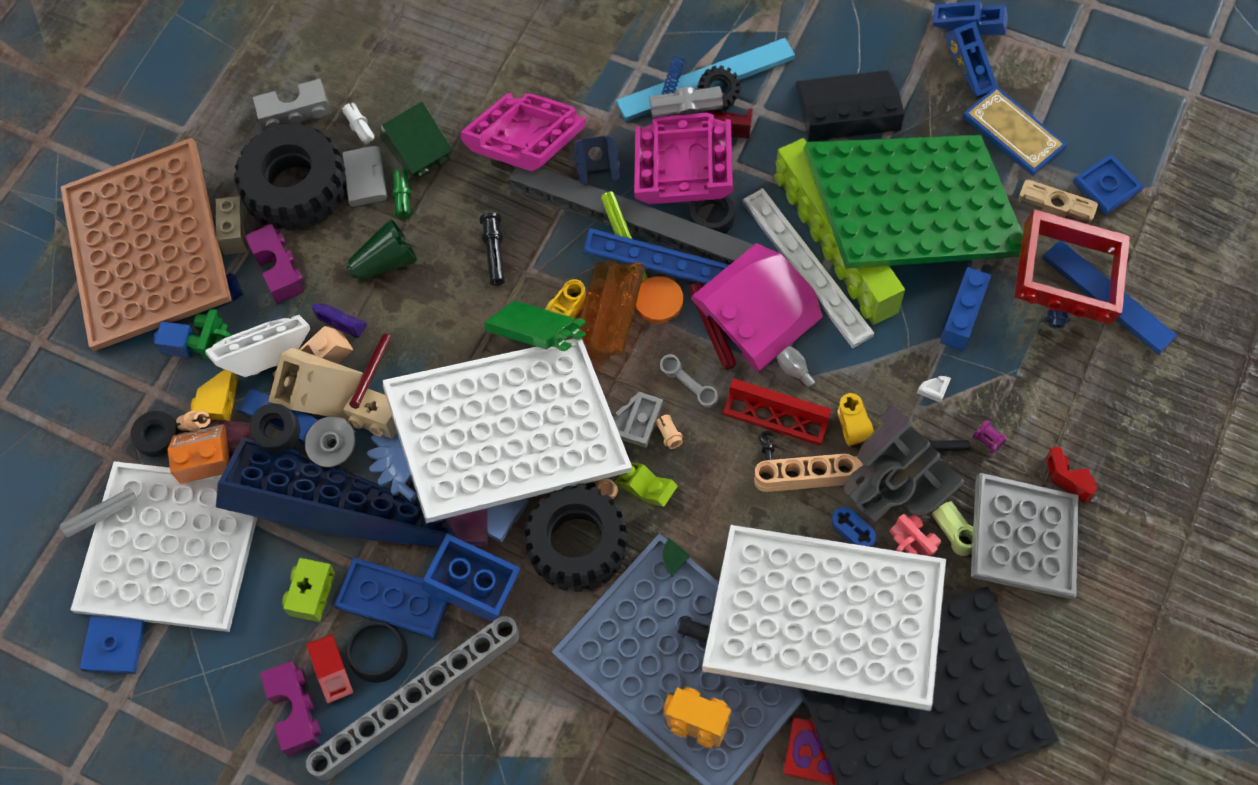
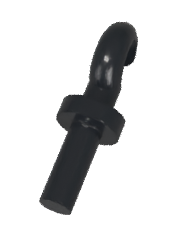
M763 431L759 436L760 442L764 444L762 446V453L765 454L766 460H772V453L775 451V447L771 444V441L764 440L763 436H773V433L771 431Z

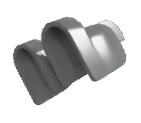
M891 405L880 415L878 419L880 426L861 446L857 458L863 465L849 476L844 485V492L871 521L876 522L892 506L902 505L912 515L927 514L935 510L962 486L964 479L940 458V453L911 426L912 422ZM898 469H902L899 473H897V474L889 481V479L891 478V476H892Z

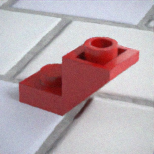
M1062 447L1051 448L1046 456L1051 482L1068 493L1079 495L1078 500L1081 502L1089 503L1097 492L1096 480L1094 477H1091L1089 468L1069 471V459L1067 455L1063 454Z
M333 634L307 643L306 645L327 703L354 693Z

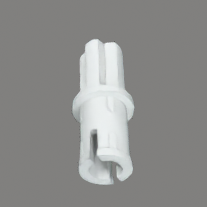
M351 103V106L350 104L345 105L342 111L350 122V128L356 131L362 142L369 144L370 141L374 140V134L367 125L368 120L361 115L354 103Z

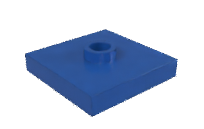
M1112 154L1082 172L1073 180V183L1089 200L1098 203L1097 208L1105 216L1142 192L1144 188Z
M90 616L79 669L87 672L136 674L146 622L119 617Z

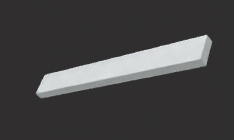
M762 188L744 198L742 204L780 254L788 260L815 290L819 305L850 346L855 348L874 337L873 330L765 190Z

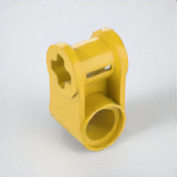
M569 280L548 303L545 310L575 318L587 303L584 284L579 280ZM572 293H580L577 297L570 296Z
M847 393L843 395L840 399L837 415L842 426L845 441L848 446L863 443L874 432L872 423L867 416L862 399L857 394Z

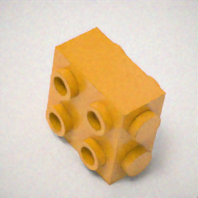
M685 687L684 690L676 688L674 695H668L663 708L665 710L664 717L667 720V727L671 728L670 732L686 738V735L697 739L696 742L706 748L712 749L713 745L720 748L730 722L731 709L727 708V703L716 698H711V700L702 698L698 691L689 687Z

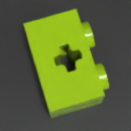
M299 558L297 566H294L291 571L290 579L292 582L290 589L284 593L282 600L283 609L289 616L315 622L321 621L336 573L330 564Z

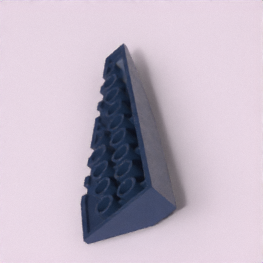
M242 437L217 486L216 508L321 532L376 541L438 547L441 546L447 534L477 548H480L483 537L482 532L456 520L455 516L426 523L422 508L417 504L418 500L416 499L411 502L407 498L403 499L392 495L391 489L379 486L377 483L360 476H355L354 478L347 476L345 470L335 467L330 469L319 466L311 459L301 457V452L292 448L281 453L268 452L256 444L253 439Z

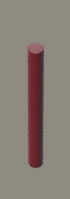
M389 334L381 336L351 398L350 407L354 409L359 408L391 341Z

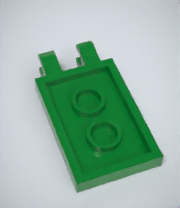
M518 301L511 302L484 322L485 331L546 350L552 346L560 351H567L572 347V344L565 342L564 339L571 336L576 340H581L586 336V332L578 329L585 324V320L581 318L575 320V318Z

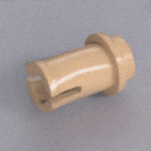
M670 415L661 416L663 422L658 418L655 423L664 437L663 443L669 449H675L683 443V435L677 431Z

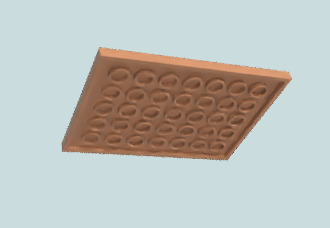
M193 138L60 186L88 345L91 350L97 351L157 329L161 322L173 323L232 301L219 243L216 240V229L198 149Z

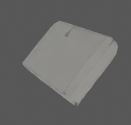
M371 146L343 152L350 206L355 207L386 200L387 192L380 147Z

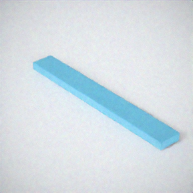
M786 38L680 76V79H678L679 83H677L678 86L675 88L693 87L697 90L700 77L708 68L711 70L712 66L719 68L722 65L725 70L729 67L732 69L730 73L733 74L735 72L737 74L736 79L741 80L795 59V54ZM714 81L710 84V88L725 86L721 81ZM664 83L616 100L617 107L624 121L628 122L650 114V96L662 95Z

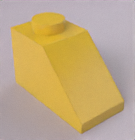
M224 369L199 387L196 397L191 401V411H206L209 416L205 418L210 419V423L229 424L239 381L236 373Z

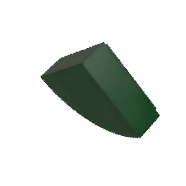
M669 538L663 549V562L666 571L673 577L690 558V554Z

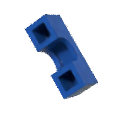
M967 267L940 341L941 344L961 351L965 350L991 278L990 274Z

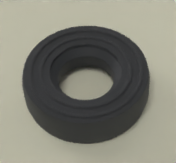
M150 411L141 415L131 428L133 445L142 454L152 457L168 453V447L173 435L179 434L175 420L169 414L162 411ZM159 425L164 428V435L160 440L156 442L146 440V432L150 427Z

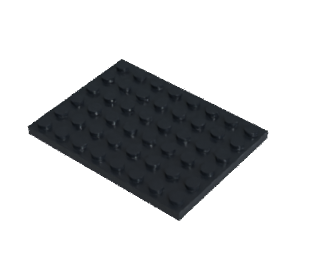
M988 586L942 601L931 711L798 688L836 785H939L1056 744L1059 741Z

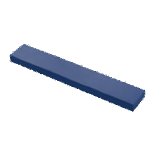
M592 228L588 230L583 253L694 283L700 282L702 285H706L729 266L721 262Z
M1059 240L1044 254L1042 259L1090 298L1108 303L1111 280L1067 244ZM1124 292L1122 314L1116 320L1159 355L1175 340L1177 335Z

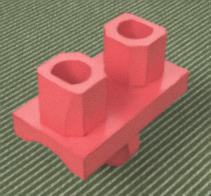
M903 514L889 531L894 536L893 539L900 545L896 549L899 552L932 557L938 550L937 547L941 540L935 534L930 533L925 536L920 531L923 524L917 515L906 517Z

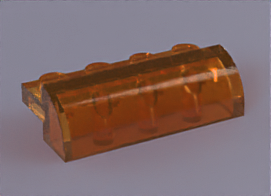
M615 260L595 263L581 314V319L585 320V324L578 328L580 331L586 332V336L582 340L591 360L607 362L610 360V356L624 354L645 266L642 263L636 262L619 265Z

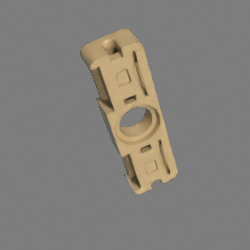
M1025 180L1018 198L1019 203L1024 201L1042 207L1041 211L1063 218L1066 216L1087 222L1088 225L1091 224L1098 203L1093 200L1031 180ZM1054 198L1061 199L1064 205L1057 207L1052 204L1051 200Z

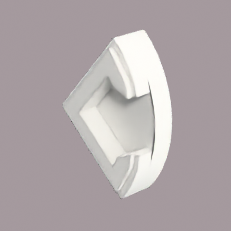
M938 376V378L924 381L918 388L917 394L941 403L951 378Z

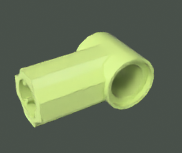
M952 501L942 504L932 512V517L951 541L952 550L960 556L970 555L973 544V526L967 523ZM959 537H967L971 544H963Z

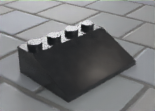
M888 70L796 82L808 142L900 131L904 119L903 105L899 91Z

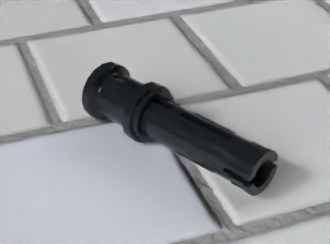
M490 212L481 215L479 218L480 224L483 225L481 238L487 250L489 283L493 286H498L505 283L500 245L503 240V233L500 232L499 225L501 215Z

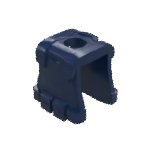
M612 135L575 140L576 170L581 184H588L587 171L610 169L612 181L619 179L618 170L620 169L618 150ZM593 147H599L602 150V156L598 160H593L589 157V150Z

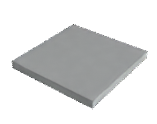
M983 473L976 475L971 578L1068 599L1075 598L1079 495Z

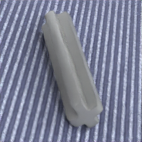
M126 489L61 523L60 529L66 537H70L135 503L137 497L132 489Z

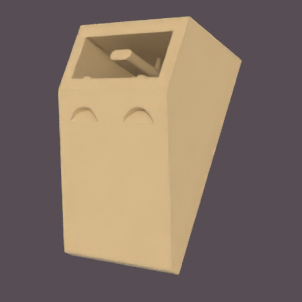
M290 348L280 355L269 402L282 404L288 409L328 417H343L348 420L343 408L353 396L363 373L298 349Z

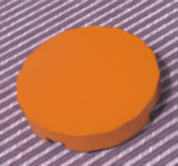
M655 276L646 279L638 286L635 292L634 304L644 320L663 324L680 314L683 308V292L674 280Z

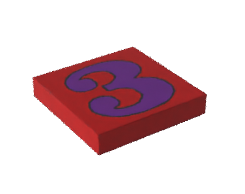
M794 717L783 775L826 785H836L812 722Z

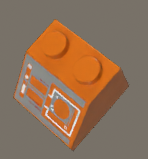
M224 424L173 435L168 447L170 473L180 484L223 474L230 461Z

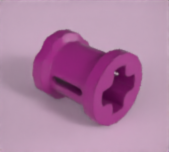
M986 420L976 430L973 438L982 441L990 448L989 452L994 454L1006 442L1008 436L1005 434L1001 435L991 426V422Z

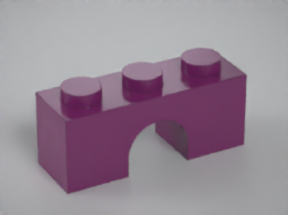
M270 224L245 235L259 266L269 262L276 263L272 269L262 274L277 304L304 292L300 284L304 282V279L299 269L294 270L291 265L296 262L290 250L285 251L283 245L287 243L281 231L276 232L273 225Z
M291 661L261 672L260 675L266 697L272 704L275 705L283 701L292 702L291 715L286 720L274 724L281 751L287 756H291L320 745L318 736L322 733L317 719L313 720L310 710L314 709V704L310 694H306L303 684H306L307 680L303 669H298Z

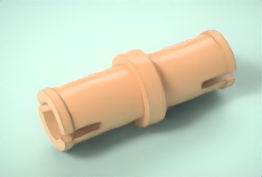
M189 411L177 418L176 423L181 424L177 428L181 431H197L210 423V419L205 418L209 414L206 411Z

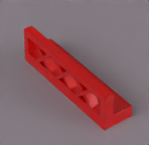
M733 378L723 415L821 446L832 409ZM734 399L744 402L748 408L742 412L730 410ZM761 408L767 409L772 417L766 420L759 419L755 411ZM785 416L792 417L796 425L790 428L784 427L779 419ZM809 424L821 426L818 437L807 434L804 427Z

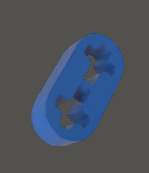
M840 507L835 510L831 524L840 536L849 544L867 547L874 546L876 533L871 526L850 508ZM839 516L841 518L849 517L848 524H839ZM858 533L862 536L867 534L869 536V543H867L866 541H862L860 543L858 541Z

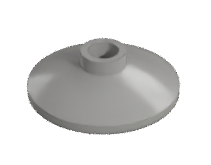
M339 417L320 419L312 425L305 439V450L308 457L322 467H335L342 464L350 457L355 447L353 428L348 422ZM336 440L337 444L335 447L330 448L331 442Z

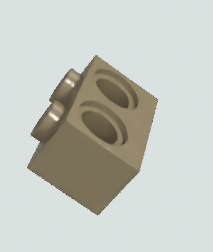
M241 197L216 199V240L223 254L248 252V242L245 237L248 234L247 209Z

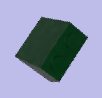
M423 102L418 103L381 125L380 138L404 170L408 171L411 179L415 176L421 178L431 171L429 168L433 165L438 164V166H441L451 159L449 156L452 154L453 149Z

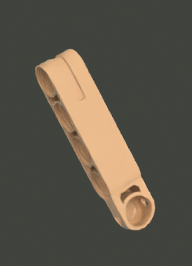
M850 454L766 460L757 464L754 484L762 492L845 485L849 476L863 464L857 456ZM841 466H846L851 471L848 473H843L838 468ZM818 468L823 470L825 474L816 475L812 470ZM795 471L799 476L789 477L786 472ZM763 473H768L773 478L769 480H764L760 477V475Z

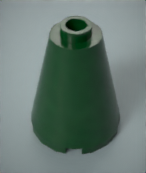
M390 220L348 259L349 265L347 270L354 279L358 277L362 281L413 264L418 259L410 243L408 244L405 240V235L394 220Z

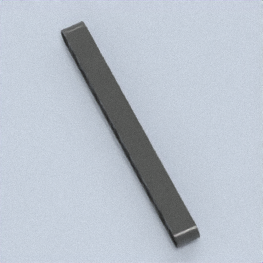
M515 167L507 181L508 186L520 194L612 227L601 200V195L607 193V191L588 184H581L577 180L541 167L532 172ZM615 195L629 233L679 252L728 265L753 246L749 242Z

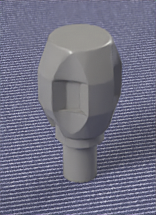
M788 346L777 355L778 363L786 374L794 378L796 377L798 380L800 379L807 388L816 382L808 373L806 361L798 350Z

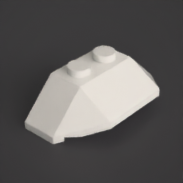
M300 315L293 316L291 319L283 318L269 321L220 340L212 348L205 350L206 355L218 367L243 377L254 376L263 370L278 366L280 355L290 348L299 349L310 331V326Z

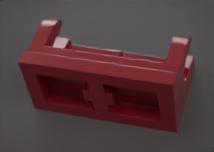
M748 109L747 115L711 110L704 112L713 114L714 119L726 122V119L731 120L732 137L750 138L753 109Z

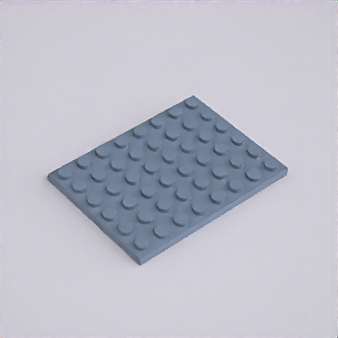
M659 533L551 653L701 785H734L803 703L799 689L796 687L702 671L707 643L688 636L682 638V634L677 632L682 617L688 619L689 616L692 621L711 626L719 582L690 558L671 577L666 571L663 562V549L667 539ZM685 687H689L698 691L702 698L707 700L716 698L727 703V708L731 709L730 722L720 748L714 745L712 749L706 748L696 742L697 739L686 735V738L670 732L671 728L667 727V720L664 717L665 710L663 708L668 695H674L676 688L684 690Z

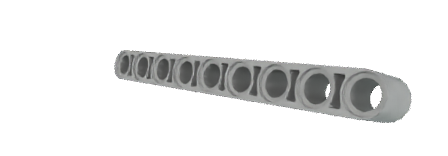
M502 616L490 623L313 751L306 760L307 770L321 781L333 778L514 646L519 639V631L515 621L510 617ZM504 627L513 629L512 633L507 637L499 635L500 630ZM480 644H490V648L487 652H477V648ZM465 659L468 661L465 668L461 670L454 668L458 660ZM435 677H445L444 682L440 686H432V681ZM413 693H422L421 699L418 702H409V698ZM398 709V715L395 719H386L389 710ZM367 726H375V731L371 736L363 737V731ZM350 742V751L346 754H340V747L344 743ZM327 759V767L323 771L317 772V763L320 760Z

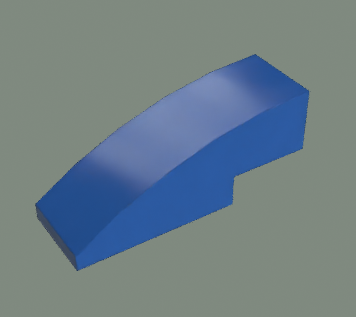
M981 1L936 4L934 6L932 24L935 27L952 31L975 22L980 35H1006L1008 15L1005 5L982 7Z

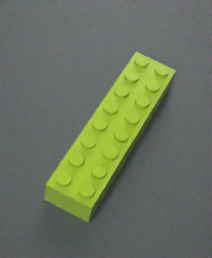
M802 138L778 149L777 160L775 161L776 173L774 174L777 185L783 187L786 191L789 203L795 205L800 220L810 228V234L813 240L821 245L826 260H831L837 277L840 280H844L847 285L850 297L853 300L856 299L859 303L863 317L869 319L874 326L898 314L905 288L890 266L845 268L803 149L806 144L805 139Z

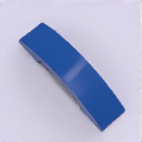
M250 389L236 410L251 418L257 409L272 403L269 402L270 395ZM291 410L300 424L301 431L298 440L301 444L305 445L309 429L318 420L305 412ZM275 419L268 424L280 431L284 430V423L280 419Z

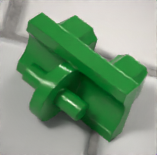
M209 309L208 314H196L194 327L197 330H202L201 336L191 334L186 343L191 351L200 353L203 359L207 360L211 359L206 355L205 350L212 348L220 340L232 336L227 332L228 325L223 324V319L217 315L218 311L216 309Z

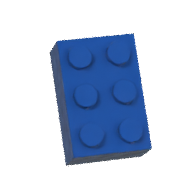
M447 534L423 579L421 590L492 623L499 617L521 568Z

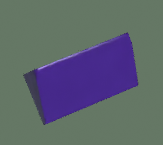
M328 304L312 305V310L318 320L356 338L360 337L367 326L366 322Z

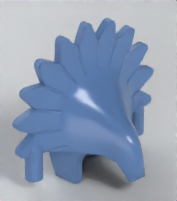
M398 432L393 439L373 435L371 439L378 447L369 450L367 455L369 458L377 460L369 467L370 472L382 473L377 481L378 485L384 486L392 483V495H397L400 492L411 502L414 501L418 495L406 485L409 480H413Z

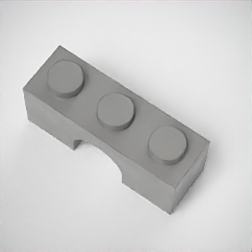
M321 79L298 84L299 96L290 103L279 101L276 91L253 97L258 120L263 131L270 127H279L280 124H299L331 114Z

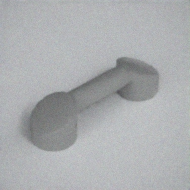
M668 354L661 359L660 368L662 372L670 378H677L694 392L702 407L710 408L718 402L719 396L715 388L711 386L702 387L682 370L678 357Z

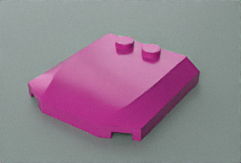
M507 93L460 132L461 140L472 152L532 172L543 166L585 128L586 118L584 116L580 118L576 115V109L572 106L534 94H525L523 98H513L512 93Z
M697 113L661 116L653 119V124L642 129L640 126L635 128L634 194L637 200L647 204L722 199L733 192L731 120L726 119V122L714 119L713 114Z
M757 243L691 297L700 310L707 317L710 315L742 350L741 355L757 373L823 317L816 292L782 254Z

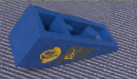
M972 22L946 33L944 36L951 56L974 95L979 96L993 90L997 83L976 23Z

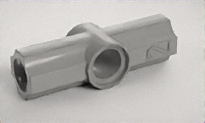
M720 86L695 90L693 87H682L674 93L650 96L652 118L697 114L700 111L723 108V99Z

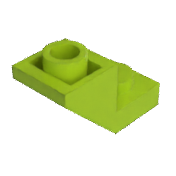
M630 462L632 465L631 472L619 475L615 483L648 504L664 507L678 485L672 479L656 477L644 464Z

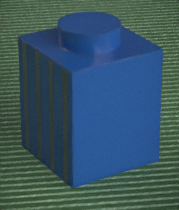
M161 322L159 329L154 334L153 340L162 355L191 358L192 351L187 347L186 343L191 334H196L190 325Z

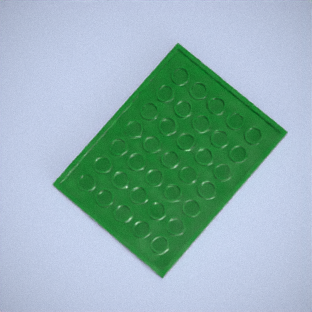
M981 135L806 142L803 149L846 269L1020 257L1023 233Z

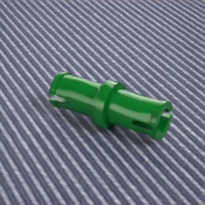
M397 169L393 171L394 189L392 190V197L395 199V216L401 218L403 209L404 218H408L411 215L409 205L411 190L408 188V171L402 169L400 178V172Z

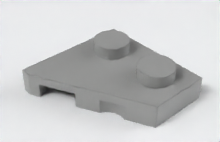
M638 392L630 399L627 405L622 406L613 417L621 440L647 448L656 424L655 422L663 405V399Z

